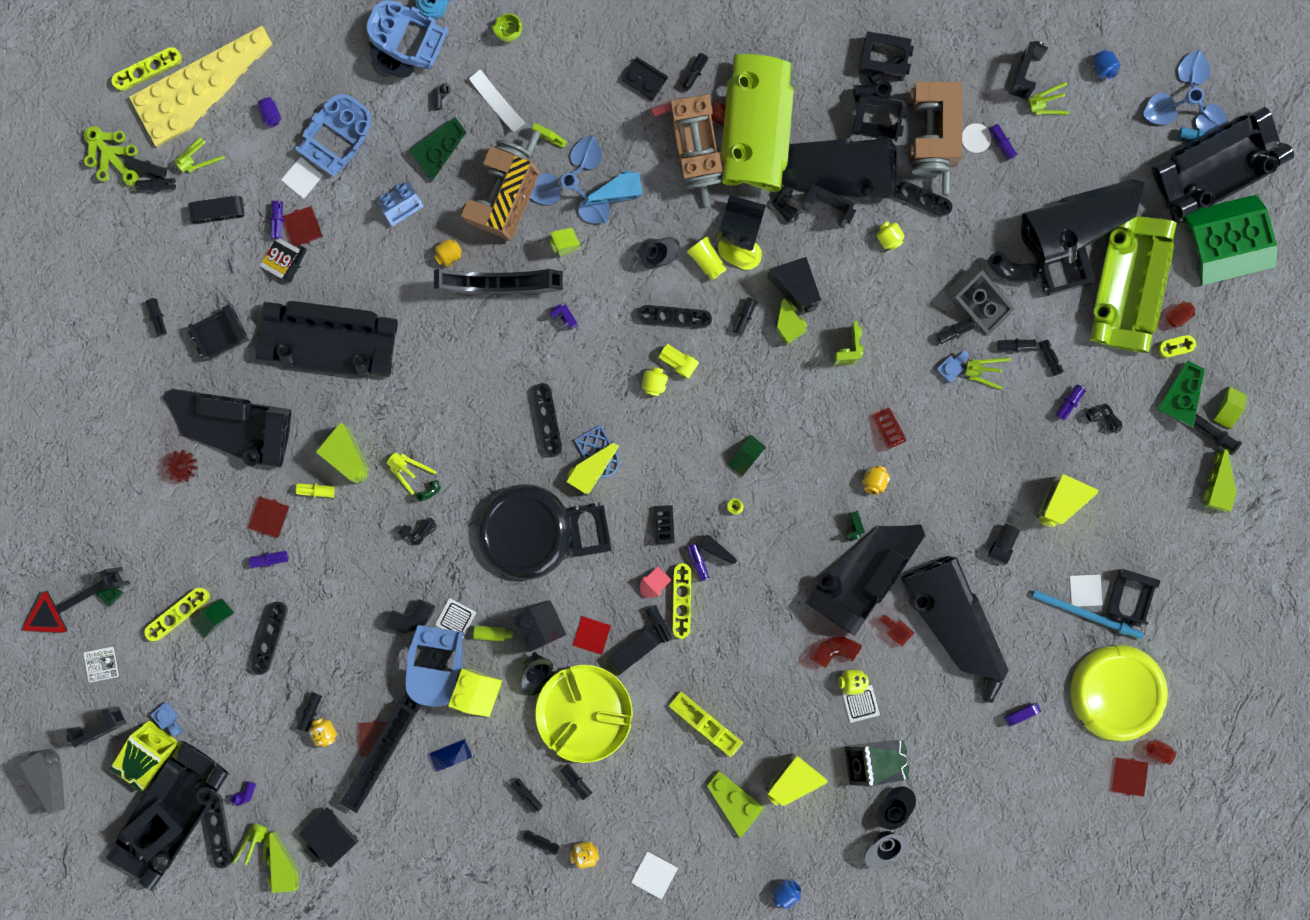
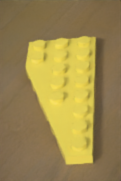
M263 26L129 96L156 147L191 130L195 125L194 123L200 117H203L207 110L236 83L240 75L244 74L248 67L255 60H258L272 45Z

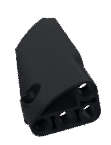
M891 138L863 141L838 139L789 144L788 162L785 170L782 172V180L791 189L810 191L814 184L836 195L860 198L865 202H872L875 199L896 198V145ZM871 188L869 194L863 195L865 189Z

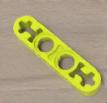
M167 48L115 73L112 77V84L119 91H126L176 67L181 63L182 56L177 49ZM171 53H173L174 55H176V56H174V58H175L174 61H172L171 59H169ZM162 57L165 59L166 65L162 61ZM153 61L160 62V67L156 70H152L150 67ZM136 69L143 70V75L140 78H135L133 75ZM127 74H129V76L131 77V79H132L133 81H130L129 79H127V78H129V77L127 76ZM119 78L124 80L122 86L119 84Z
M684 563L678 564L674 569L673 633L677 638L682 639L686 638L690 633L691 569ZM682 566L685 570H688V574L684 575V580L688 579V584H676V579L681 580L677 570H680ZM679 586H685L688 589L686 596H678L676 591ZM679 605L687 607L688 611L685 616H679L676 613V608ZM676 618H688L687 623L683 622L687 632H684L682 636L679 632H676V628L680 626V621L676 622Z
M196 588L146 627V638L150 641H158L209 601L210 594L208 590ZM197 592L205 594L203 595V601L197 600L193 604L189 600V598H191V600L196 599L198 597ZM183 603H187L190 606V611L187 614H183L180 611V606ZM168 615H172L175 619L172 626H168L165 623V618ZM160 626H162L166 629V631H164V629H160L157 632V637L150 635L152 633V628L158 629Z

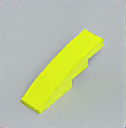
M680 691L669 705L671 709L729 757H732L743 744L739 738L683 692Z

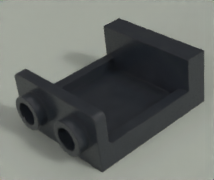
M230 304L222 307V311L196 324L191 323L188 325L190 328L188 334L192 341H196L198 345L196 350L201 358L204 357L210 361L250 341L233 306Z

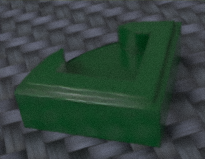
M103 589L96 594L111 607L124 592L120 589Z

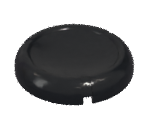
M532 484L513 485L495 494L483 508L478 522L480 549L488 563L503 575L518 580L537 579L555 570L566 557L572 536H569V529H572L571 520L563 503L549 490Z

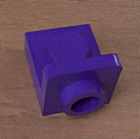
M559 304L552 309V313H550L552 319L563 314L564 316L561 319L566 327L570 326L573 330L579 326L566 304L563 306Z

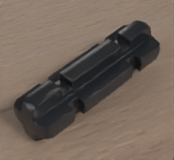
M1046 339L1039 343L1041 351H1044L1043 355L1049 367H1052L1053 375L1057 376L1063 373L1064 370L1058 364L1059 360L1053 348L1051 349L1050 347L1052 346L1050 341Z
M529 830L523 836L524 841L532 842V845L545 851L548 850L553 855H556L559 851L560 846L554 842L552 844L550 840L534 835Z

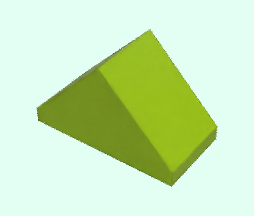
M1228 387L1213 421L1231 429L1245 410L1247 395L1232 387Z

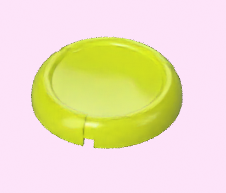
M1115 644L1114 646L1107 645L1092 651L1079 663L1071 680L1070 697L1077 718L1082 720L1083 726L1090 732L1106 740L1129 741L1145 735L1157 725L1167 705L1168 690L1161 668L1148 654L1132 646Z
M577 665L558 672L545 684L537 700L536 723L543 741L550 749L556 751L557 755L570 761L589 763L608 757L623 744L631 728L633 710L626 688L616 676L600 667Z

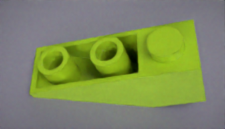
M1224 449L1215 455V468L1209 475L1208 482H1210V485L1203 495V500H1205L1204 506L1223 512H1231L1237 492L1228 450Z
M272 831L267 836V848H270L267 864L268 868H271L268 886L272 888V893L296 891L299 889L298 868L278 833Z

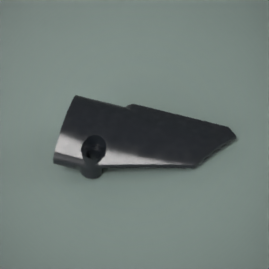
M1132 179L1062 198L1058 204L1024 212L1021 221L1022 240L1042 266L1060 261L1072 263L1076 260L1077 251L1137 217L1145 182Z
M170 389L163 396L176 419L182 435L242 458L243 462L248 466L260 464L277 468L282 467L290 431L291 409L252 404L250 400L179 389ZM250 452L255 453L257 458H252Z
M922 524L878 526L830 572L819 576L817 586L805 603L848 633L856 636L876 604H879L885 598L925 538ZM832 579V584L829 587H825V582Z
M943 557L903 576L901 580L909 596L910 606L917 610L958 669L963 672L1004 681L1009 669L977 596L972 593L957 557ZM922 597L923 604L921 606H918L917 600L918 598Z

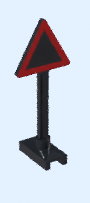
M123 568L104 569L99 572L102 578L99 583L58 606H55L49 592L44 591L22 630L67 632L68 630L60 614L103 589L111 590L129 585V580L123 581L119 572L123 571Z

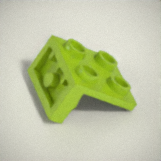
M853 321L850 326L852 352L851 349H840L833 357L834 365L857 364L861 356H863V345H859L860 337H862L861 325L858 326V321Z

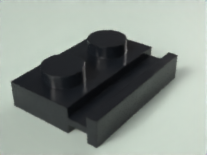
M637 56L622 78L624 83L653 101L664 86V83L668 80L667 75Z

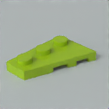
M718 771L707 787L741 838L763 811L764 807L722 772Z

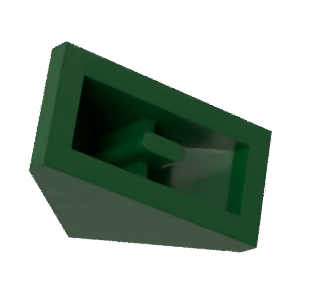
M751 435L728 463V466L743 477L765 450L766 446Z
M221 598L203 610L192 624L206 638L235 612Z

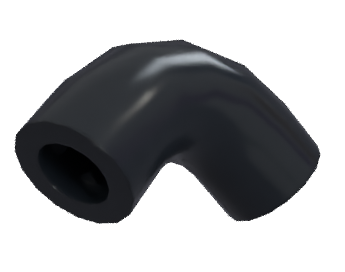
M1002 252L993 253L988 258V265L998 277L1006 281L1029 283L1036 282L1038 279V269L1035 263L1016 264L1009 261Z
M418 599L413 611L408 614L392 610L385 628L401 633L414 632L418 625L425 626L436 606Z

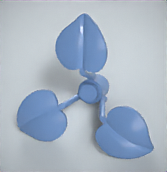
M1200 49L1186 56L1178 67L1179 79L1182 82H1189L1192 88L1186 93L1185 99L1173 104V98L1166 93L1154 95L1148 101L1143 112V116L1148 121L1158 125L1169 124L1178 115L1174 107L1187 102L1189 105L1198 104L1201 114L1196 118L1197 129L1199 128L1201 131L1209 133L1228 123L1225 112L1218 105L1209 104L1204 110L1202 108L1204 92L1194 84H1202L1209 78L1210 66Z
M593 135L580 140L571 151V162L580 167L572 171V173H565L561 178L559 186L558 179L554 175L549 173L539 175L530 196L532 200L543 205L555 204L561 197L558 189H561L563 186L569 190L575 189L585 199L588 197L578 188L579 180L576 174L583 167L592 170L601 163L602 152ZM581 201L578 207L579 215L586 222L605 224L609 219V202L583 205V201Z

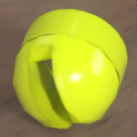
M731 499L727 504L728 511L734 515H738L743 511L744 506L739 499ZM733 504L739 507V510L732 508Z

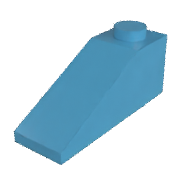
M631 170L621 172L615 179L588 196L583 201V205L638 199L643 195L639 172L632 173Z

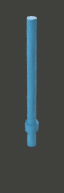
M1034 590L1032 594L1033 598L1115 629L1122 635L1126 636L1128 634L1140 640L1144 635V632L1131 628L1129 624L1118 623Z

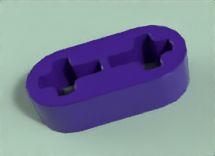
M1035 702L1008 714L1004 719L1008 727L1039 714L1041 709L1038 703Z

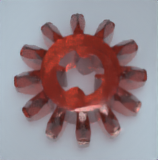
M181 450L180 454L178 451H174V457L167 456L170 463L166 462L164 464L169 467L165 472L166 474H171V480L176 479L177 482L181 483L183 479L188 482L189 475L195 477V473L192 471L198 470V467L193 466L197 459H192V453L189 452L186 455V451ZM185 464V467L180 469L178 465Z

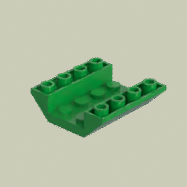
M1256 194L1215 204L1209 208L1203 207L1184 217L1186 231L1192 230L1201 264L1197 267L1201 286L1276 268L1277 242L1268 210Z

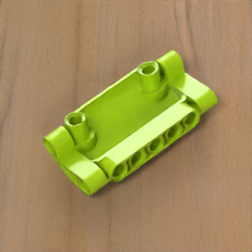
M734 55L732 78L727 82L720 155L721 161L724 164L723 184L738 185L744 182L766 191L777 192L781 190L782 172L785 170L788 162L794 92L793 86L790 85L792 65L790 62L765 55Z
M1137 216L1117 227L1111 233L1094 308L1095 318L1090 336L1091 341L1119 349L1149 353L1152 335L1157 329L1172 261L1176 222ZM1119 237H1125L1123 242L1116 243ZM1103 310H1108V314L1105 317H1100Z

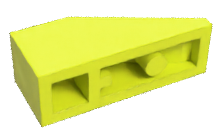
M612 443L578 464L575 468L572 467L567 475L569 478L567 482L589 495L619 448V445Z

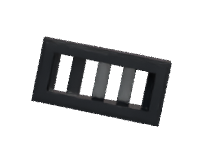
M673 505L654 506L656 545L675 544ZM669 511V515H658V512ZM658 519H670V522L658 523ZM670 526V530L659 531V527ZM659 534H670L671 538H659Z
M706 534L700 548L734 565L737 561L736 558L715 539Z

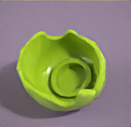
M505 13L496 18V23L492 26V29L497 38L504 42H512L520 36L523 24L518 16L513 13Z

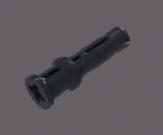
M1196 413L1194 426L1215 441L1214 443H1216L1215 445L1222 446L1229 451L1231 456L1234 455L1242 442L1240 440L1236 441L1228 435L1227 431L1219 430Z

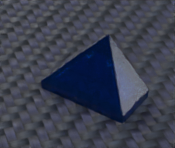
M466 739L429 753L436 772L472 758Z

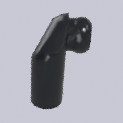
M441 84L433 91L434 110L442 109V100L451 92L449 84Z

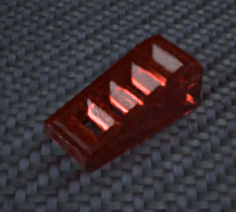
M890 407L872 415L888 450L907 441ZM887 414L890 418L880 422L879 418ZM890 421L893 425L883 428L882 425ZM895 428L896 432L889 435L886 434L887 431ZM896 435L899 436V439L890 441V438Z

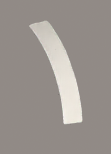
M481 70L469 78L488 104L513 132L525 124L523 119L512 109Z

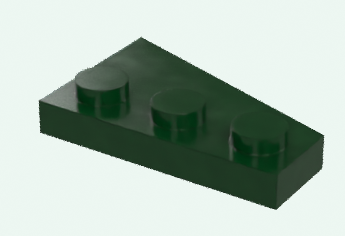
M454 117L409 151L431 181H433L467 132L457 118Z

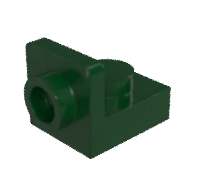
M858 511L849 513L850 517L847 520L850 528H854L855 532L844 535L845 539L850 538L851 541L862 538L861 534L865 533Z

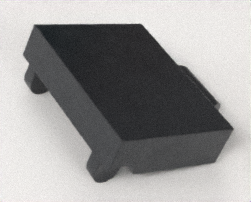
M327 807L299 835L307 842L303 852L313 862L322 859L331 868L359 840L333 813L334 811Z

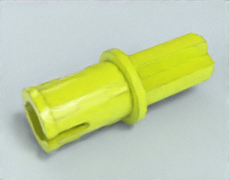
M297 483L296 494L314 496V498L317 496L334 498L335 486L318 485V483H315V485Z

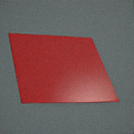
M582 616L573 646L602 655L611 625Z

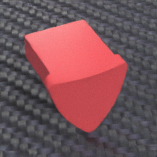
M669 100L651 107L653 116L656 117L670 111Z
M657 567L648 577L642 578L640 583L641 596L646 598L659 596L661 590L671 579Z

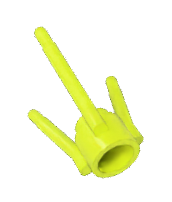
M395 452L387 461V465L391 467L390 470L398 477L410 494L413 495L414 491L399 472L403 470L412 478H415V475L406 468L407 463L405 461L432 474L437 473L435 470L408 458L405 454L399 455Z

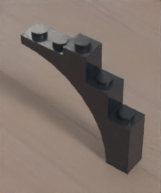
M435 269L434 289L456 292V294L464 296L482 294L503 296L516 293L530 296L563 290V271L545 269L527 272L480 273Z

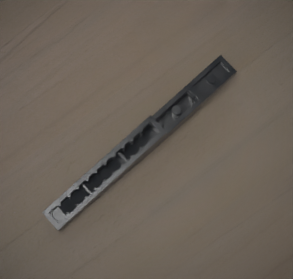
M433 647L422 667L443 670L454 651ZM407 692L402 701L399 702L340 804L355 813H358L422 707V704L413 701Z

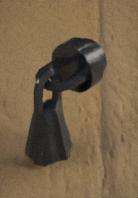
M785 184L783 187L781 186L779 191L781 195L772 200V205L782 214L786 222L793 223L798 220L799 213L797 208L782 201L784 197L790 199L794 192ZM781 203L783 206L780 208L777 204Z
M1102 404L1098 411L1095 407H1091L1085 413L1089 422L1099 421V414L1102 413L1107 429L1112 433L1120 432L1123 427L1122 422L1115 416L1108 404ZM1106 409H1108L1109 411L1108 415H1106L1105 413Z
M432 518L422 519L414 535L410 533L412 527L404 524L398 531L399 537L404 540L408 536L412 544L418 546L430 533L436 530L435 520ZM418 535L421 536L419 541L416 538Z

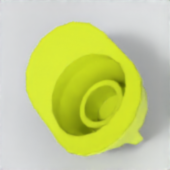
M719 241V254L727 262L745 270L753 269L760 263L762 251L756 242L753 251Z

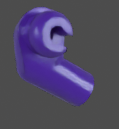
M247 781L244 791L231 796V803L241 806L251 801L256 783Z

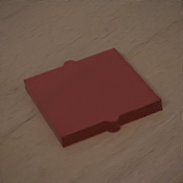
M312 206L301 210L296 209L295 212L283 216L293 246L297 247L305 243L310 244L311 241L323 237Z
M259 496L248 528L259 531L262 535L268 534L279 538L290 506L278 503L275 499L272 501Z
M375 720L374 722L359 723L360 757H368L388 722H378Z
M1116 757L1112 792L1125 793L1127 796H1130V794L1144 796L1149 763L1136 761L1134 758L1129 760Z

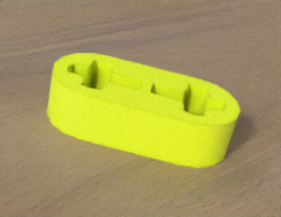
M1189 335L1169 339L1159 345L1158 352L1164 358L1186 354L1195 349L1196 341ZM1185 340L1190 342L1188 349L1186 347L1180 348L1179 344L1184 343ZM1166 344L1168 347L1175 346V349L1169 351V353L1168 351L1164 352L1163 348L1166 347Z

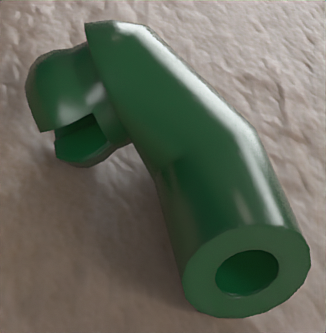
M439 481L429 482L431 489L418 492L416 494L417 500L420 502L425 501L436 495L441 490Z

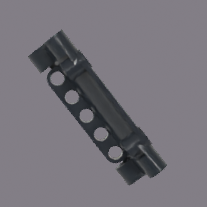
M288 301L286 305L280 303L264 302L262 307V328L255 357L259 361L279 363L284 368L365 378L368 375L390 377L398 319L378 318L376 313L367 310Z

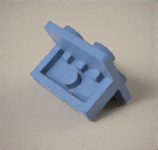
M409 182L400 183L396 186L395 190L390 193H384L376 201L391 226L424 207Z

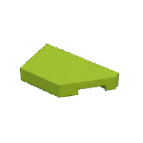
M534 123L532 131L540 132L539 137L561 148H565L566 140L553 131Z

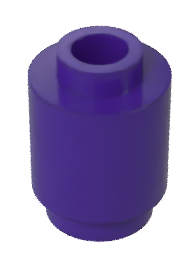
M271 97L259 100L257 102V109L263 124L269 127L277 126L282 117L275 101H272Z

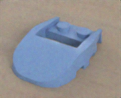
M392 0L378 3L372 10L367 22V33L370 41L377 48L402 63L431 70L449 28L445 27L443 29L435 24L436 20L434 18L424 16L419 12V9L413 6L411 9L402 6V3ZM409 21L428 29L416 57H409L396 51Z
M345 94L330 98L324 104L318 114H314L309 127L305 129L302 135L304 139L300 147L296 146L295 148L298 153L332 177L354 158L371 127V116L368 109L353 97ZM323 124H326L354 144L343 159L313 139Z
M424 625L417 626L408 652L406 665V691L413 701L433 707H440L450 703L460 672L463 669L464 648H462V636H464V632ZM417 645L455 651L452 672L414 666Z

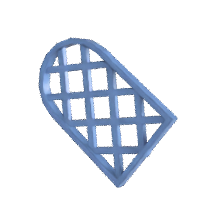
M601 425L575 439L585 460L587 459L585 454L593 456L596 447L606 448L607 441L611 444ZM598 429L597 435L591 434ZM601 430L605 437L599 436ZM587 436L585 442L579 440V439H581V438ZM589 436L596 437L594 444L588 443ZM598 438L605 440L603 447L597 445ZM579 443H583V444H584L583 451H582V449H581ZM587 445L593 446L592 453L585 452ZM617 451L615 452L617 460L611 459L608 467L605 468L607 470L606 474L600 477L607 478L617 472L620 463ZM611 461L617 463L615 470L610 468Z

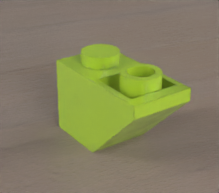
M572 227L550 233L552 239H549L552 250L554 254L558 253L560 257L581 248Z
M784 299L781 302L776 331L785 344L788 345L806 333L807 329L805 327H807V324L802 317L798 318L795 313L796 308L792 302H787Z

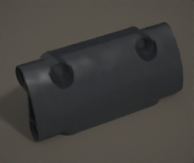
M1263 107L1250 115L1239 116L1170 153L1169 158L1152 167V174L1167 204L1180 219H1183L1203 207H1211L1274 173L1278 166L1294 158V151L1289 144L1280 142L1273 116L1268 108Z
M181 741L171 758H168L122 830L147 810L158 798L185 825V828L148 862L144 859L140 860L134 852L136 850L131 845H126L121 839L122 835L119 833L116 842L106 856L107 860L139 878L138 882L141 886L153 891L208 809L229 772L196 747ZM203 790H208L211 793V796L208 798H203L200 795V792ZM156 814L135 833L134 838L144 848H147L168 831L170 827ZM165 857L168 862L166 864H159L157 859Z

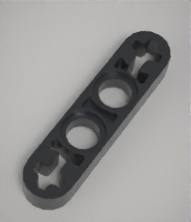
M897 177V187L900 184L903 187L900 190V194L897 193L896 198L941 217L949 215L952 211L953 205L949 199ZM905 188H911L914 191V195L906 197L903 191ZM923 195H928L931 198L929 205H924L921 202ZM935 199L938 200L936 203L938 205H942L943 203L947 204L946 208H948V210L942 212L940 211L941 207L937 205L934 208H932V205L935 203Z
M644 305L638 311L639 319L649 324L707 328L712 322V315L706 310ZM645 309H649V313L655 314V310H658V320H654L655 316H649L648 319H645L641 313L645 312ZM669 311L671 318L668 321H663L660 318L661 312ZM683 312L690 315V320L686 323L681 322L679 319V315ZM693 313H697L696 317L698 318L705 314L709 321L701 324V320H695L696 324H692Z
M540 383L535 386L534 395L544 447L548 455L556 457L562 452V442L552 391L548 384ZM540 387L548 390L545 393L546 400L550 398L551 402L539 404V400L543 401L541 394H537L540 391ZM545 405L552 408V412L548 416H544L541 413V408ZM548 424H553L556 428L555 432L551 435L545 433V426ZM557 436L558 439H554V443L556 446L559 445V448L556 449V453H553L552 450H548V447H551V441H546V438Z
M274 602L269 607L251 666L256 674H265L271 668L288 613V607L283 602ZM281 605L283 613H279L277 619H281V621L278 622L277 620H270L271 617H276V611H274V608ZM271 623L276 624L278 627V631L275 634L268 632V626ZM264 642H269L272 645V650L269 653H265L262 650ZM259 654L263 656H269V660L267 658H264L263 665H265L266 668L261 669V671H259V667L256 666L257 663H261L263 658L259 657Z
M211 793L207 794L204 798L210 797ZM216 793L214 799H217L218 802L214 806L215 810L219 808L220 811L210 814V810L214 809L213 804H210L205 812L214 865L218 868H226L232 863L233 856L223 799L219 793ZM214 815H218L221 818L219 826H215L211 822ZM216 835H223L225 839L223 845L215 843ZM226 847V850L222 852L223 856L227 857L228 860L223 864L222 861L218 860L221 857V851L217 852L216 849Z

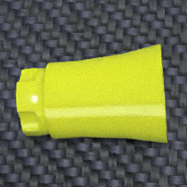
M708 236L687 251L704 273L709 276L711 281L727 270L714 250Z

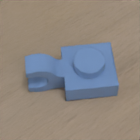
M965 350L955 359L950 355L936 370L950 383L964 370L960 364L970 355Z
M165 702L151 714L162 730L168 727L173 736H178L183 732V729L175 721L179 716L168 702Z

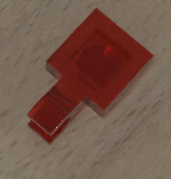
M887 615L880 619L890 629L887 635L901 647L915 633L901 620L895 623Z

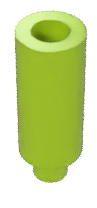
M474 626V639L505 642V638L512 639L513 631H506L505 627Z

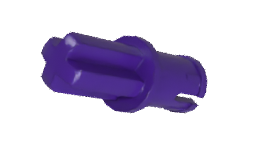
M999 124L990 127L989 132L996 141V146L1000 147L1007 158V161L1017 156L1018 153H1016L1009 142L1010 138L1006 137Z
M277 200L271 201V217H269V221H271L270 237L272 239H281L282 222H284V203L282 201L279 203Z
M1076 384L1069 396L1064 398V403L1056 413L1059 419L1065 420L1073 408L1078 406L1077 403L1086 393L1085 388Z
M698 544L688 545L687 549L692 560L691 566H694L698 581L701 582L709 579L710 576L704 563L706 560H703Z
M287 551L266 552L264 555L249 557V564L252 569L262 566L271 567L273 564L288 562L289 556Z

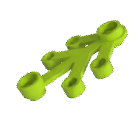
M97 126L88 127L84 132V139L89 143L88 156L85 157L84 163L90 168H94L97 165L95 157L98 146L102 152L100 170L96 174L97 178L102 182H106L109 179L108 167L110 160L123 175V182L128 186H135L136 180H139V175L133 170H128L115 154L136 157L139 152L138 148L132 144L127 147L107 146L103 140H115L118 143L125 142V133L122 131L107 133L102 132ZM96 132V136L91 138V133ZM122 134V139L117 140V136ZM134 148V153L130 154L129 150ZM89 159L94 160L92 164H88ZM101 173H106L104 178H100ZM129 174H132L131 180H127Z

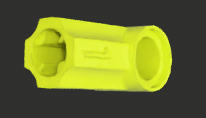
M669 344L664 347L658 357L675 368L676 372L687 379L690 378L699 364L697 360L681 353Z

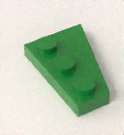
M1187 360L1158 410L1193 428L1205 368Z

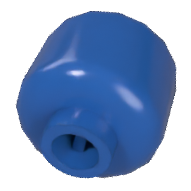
M1102 50L1093 57L1092 66L1100 78L1112 79L1118 74L1117 71L1121 64L1113 51Z
M785 879L773 889V902L779 908L789 909L801 899L800 893L802 890L794 880Z

